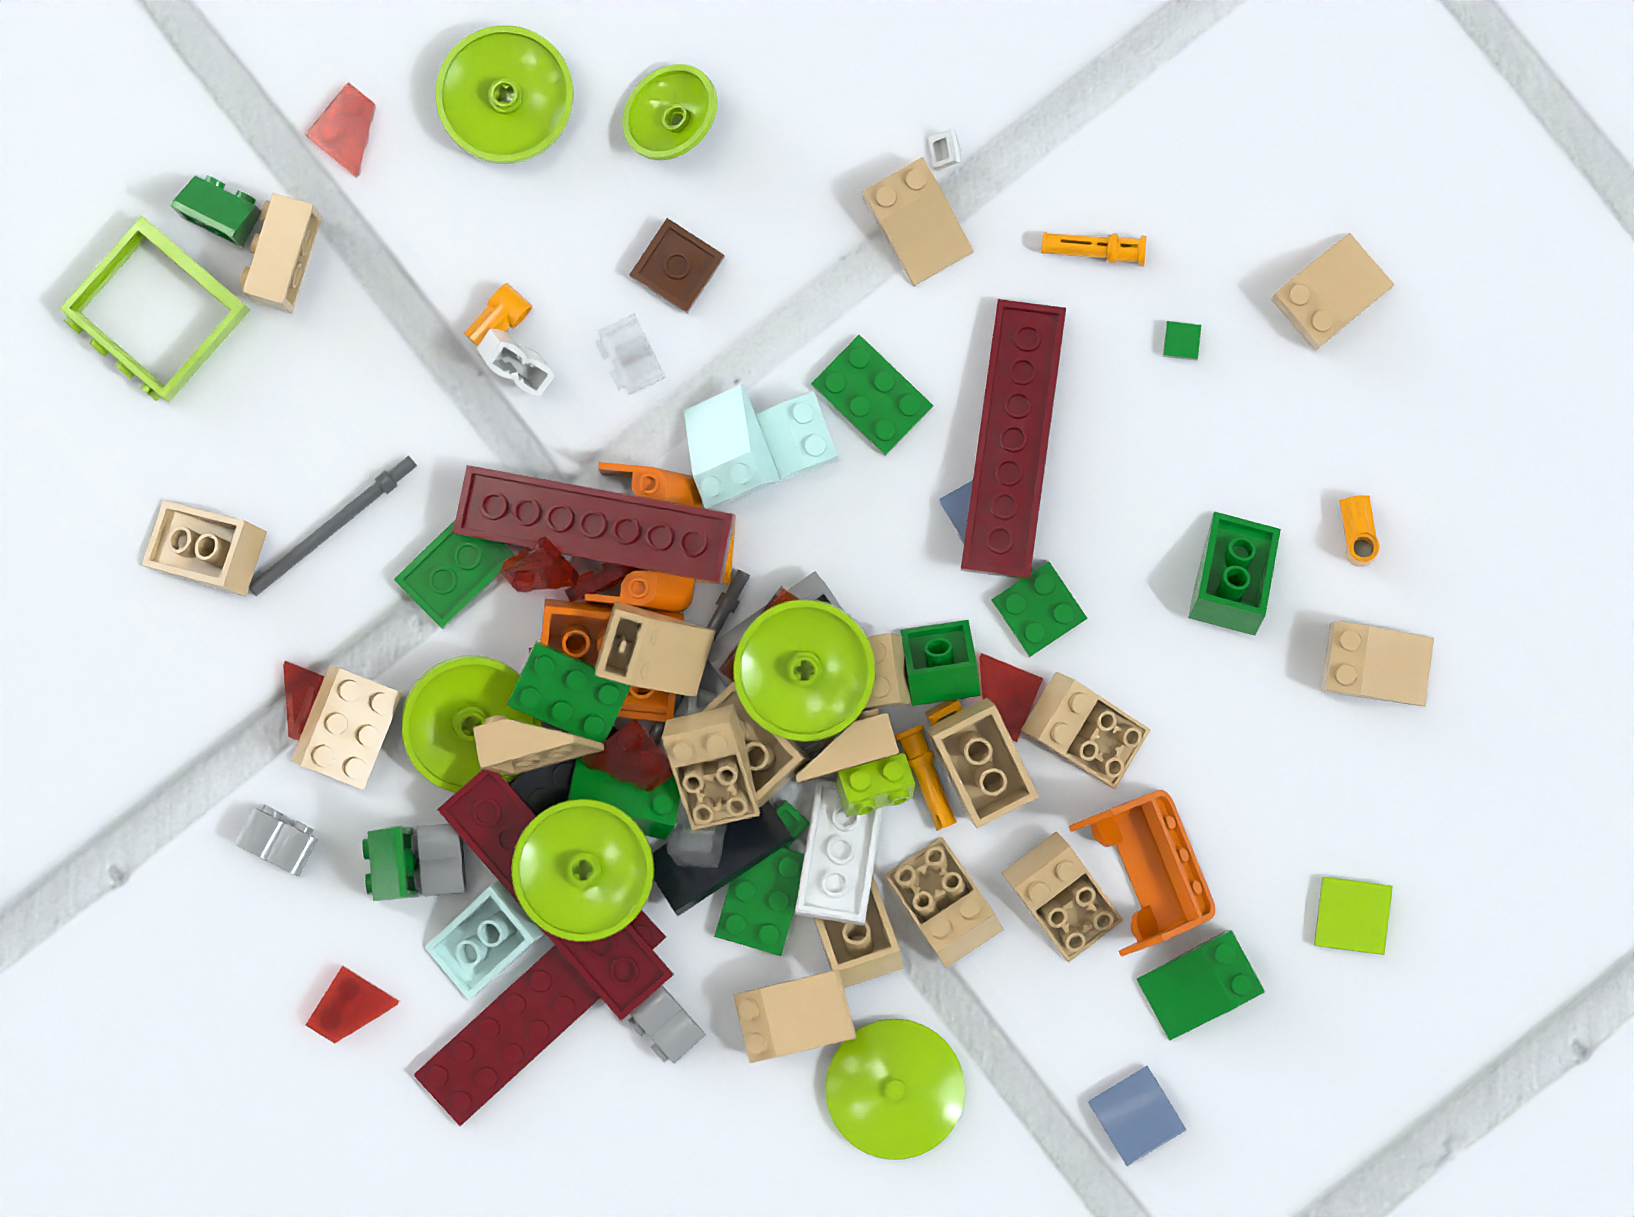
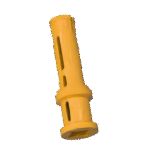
M1043 232L1041 254L1106 258V262H1110V264H1115L1116 261L1138 263V266L1144 267L1147 236L1141 235L1140 239L1119 237L1118 233H1112V235L1109 234L1108 238Z
M921 724L894 736L896 740L901 742L910 770L913 769L937 831L953 825L957 821L933 764L935 753L928 748L922 732L925 728Z

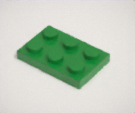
M858 335L811 383L832 406L885 456L934 406L861 335Z
M455 520L394 578L395 582L441 629H444L517 558L504 543L454 534Z
M536 640L507 701V706L575 736L603 743L604 746L631 685L596 676L595 666Z
M780 848L732 880L729 884L714 937L781 956L797 904L805 854Z

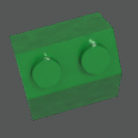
M195 175L175 197L170 206L183 219L243 248L261 214V210L254 205L256 199L237 190L235 195L224 190L226 184L209 175L206 176L205 180Z
M969 620L900 630L912 706L981 696L978 667Z

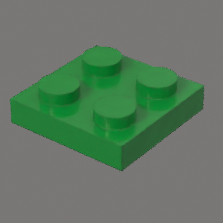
M1049 561L1033 571L1030 575V580L1021 579L991 599L1029 658L1088 619Z

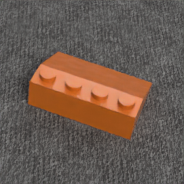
M545 598L540 642L595 666L613 606ZM644 609L684 621L683 613ZM631 686L617 717L666 722L668 719H673L676 693Z

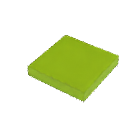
M1322 877L1314 946L1384 955L1393 886Z

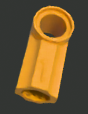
M505 283L493 294L487 303V308L464 332V335L478 347L490 329L507 332L510 328L513 329L518 326L529 314L533 305L508 283Z
M1359 495L1340 499L1339 504L1346 541V557L1351 564L1357 567L1370 565L1380 550V544L1375 532L1370 496ZM1358 541L1368 543L1372 549L1371 555L1368 557L1358 556L1353 549L1354 544Z

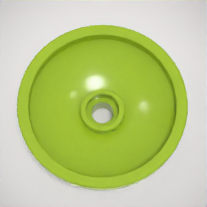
M686 64L668 65L646 76L630 94L623 112V133L629 145L638 154L651 160H670L692 150L709 132L716 116L718 101L712 81L698 68Z

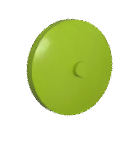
M500 25L478 30L454 46L439 70L435 99L437 111L445 130L461 149L483 161L497 164H512L523 162L542 154L558 140L571 117L574 89L571 74L565 60L547 39L529 29Z
M797 599L787 601L763 612L753 621L742 636L734 659L736 690L749 715L767 731L796 741H813L827 738L848 727L865 708L875 681L874 653L868 637L861 626L842 609L818 600Z
M458 656L436 664L427 670L413 685L402 710L401 735L411 762L431 783L456 793L483 770L479 764L473 727L485 724V719L503 715L508 720H520L521 723L541 727V720L507 706V701L520 675L512 667L487 656ZM500 773V775L507 781V783H509L519 775L516 774L509 776Z
M589 799L571 800L545 810L524 830L513 856V885L517 898L527 915L545 931L567 940H598L613 935L626 927L644 907L653 885V855L645 834L638 824L625 812L601 801Z
M905 1019L880 1020L867 1024L855 1031L856 1038L844 1041L835 1052L826 1077L825 1093L827 1107L839 1132L857 1149L882 1159L901 1160L913 1158L938 1146L955 1127L963 1109L965 1098L963 1071L950 1045L932 1029L923 1024Z

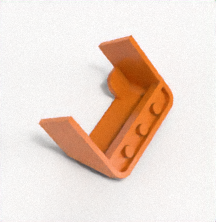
M599 462L598 470L601 475L631 477L632 490L638 497L702 508L703 501L695 480L691 475L647 466ZM633 571L623 579L620 597L585 594V601L587 603L612 606L617 601L641 609L679 613L685 611L692 603L695 579L653 571Z
M1160 789L1068 826L1070 832L1090 825L1093 837L1101 845L1110 847L1116 844L1142 909L1136 911L1131 919V931L1137 942L1118 950L1121 957L1164 942L1214 917V900L1173 799L1166 791Z

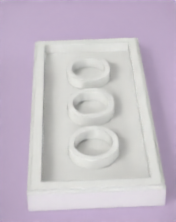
M817 779L795 915L864 926L883 807L865 815L846 817L836 789V782Z

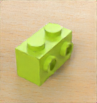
M905 753L838 771L836 789L845 815L850 817L853 815H865L873 812L875 809L888 805L896 806L907 802L913 798L915 782Z

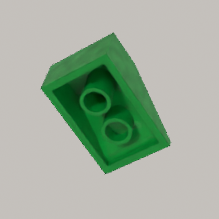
M1214 511L1193 590L1188 618L1255 636L1266 616L1281 529Z
M600 751L576 758L567 801L589 799L608 803L629 815L646 836L666 840L675 828L681 795L669 758L655 754Z
M398 826L367 831L368 839L362 840L364 860H370L371 870L370 874L365 875L367 895L373 894V901L419 897L414 880L416 859L411 845L413 828Z
M1226 930L1136 979L1169 1041L1265 993L1232 930Z

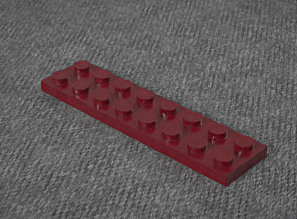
M1002 299L997 301L961 571L1030 580L1065 324V307Z
M467 465L453 533L722 584L736 515Z
M483 769L437 810L520 904L513 885V856L521 835L537 816L500 773ZM630 923L613 935L592 941L567 940L557 937L540 927L620 1021L674 975Z
M643 910L630 922L652 949L657 947L667 937ZM554 945L413 1075L459 1126H462L600 999V996Z

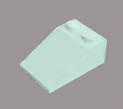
M744 384L684 410L693 478L705 509L725 506L781 481Z
M814 391L755 414L781 481L838 461L835 447Z
M498 881L486 889L425 946V949L464 996L470 1000L546 934Z

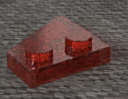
M348 82L304 135L357 178L361 173V162L364 150L367 147L369 128L373 122L376 105Z
M547 537L538 539L535 548L530 549L526 547L519 551V555L511 556L505 560L500 572L517 592L524 593L532 590L576 586L579 576L578 572Z
M604 562L601 564L602 571L595 575L593 571H589L574 578L576 584L564 591L569 602L584 600L585 594H598L622 583L623 579L633 571L648 570Z
M981 653L979 665L982 700L988 698L995 704L1012 741L1017 743L1021 734L1020 730L1026 722L1043 678Z
M285 661L283 670L288 737L299 741L325 676Z
M633 719L603 742V751L586 755L581 759L588 769L593 771L597 769L609 774L615 780L623 783L630 782L636 788L649 793L673 775L669 759L636 719Z
M343 965L305 1026L335 1044L396 1007L400 1000Z

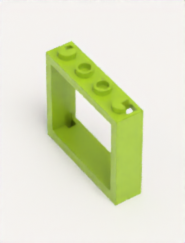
M143 216L138 219L60 308L68 316L64 322L75 332L80 334L85 330L93 337L89 343L104 357L110 352L119 360L115 366L130 379L134 375L138 376L145 383L141 387L144 392L155 401L162 397L168 403L250 311L243 302ZM146 239L151 241L230 310V313L166 385L162 384L81 313Z

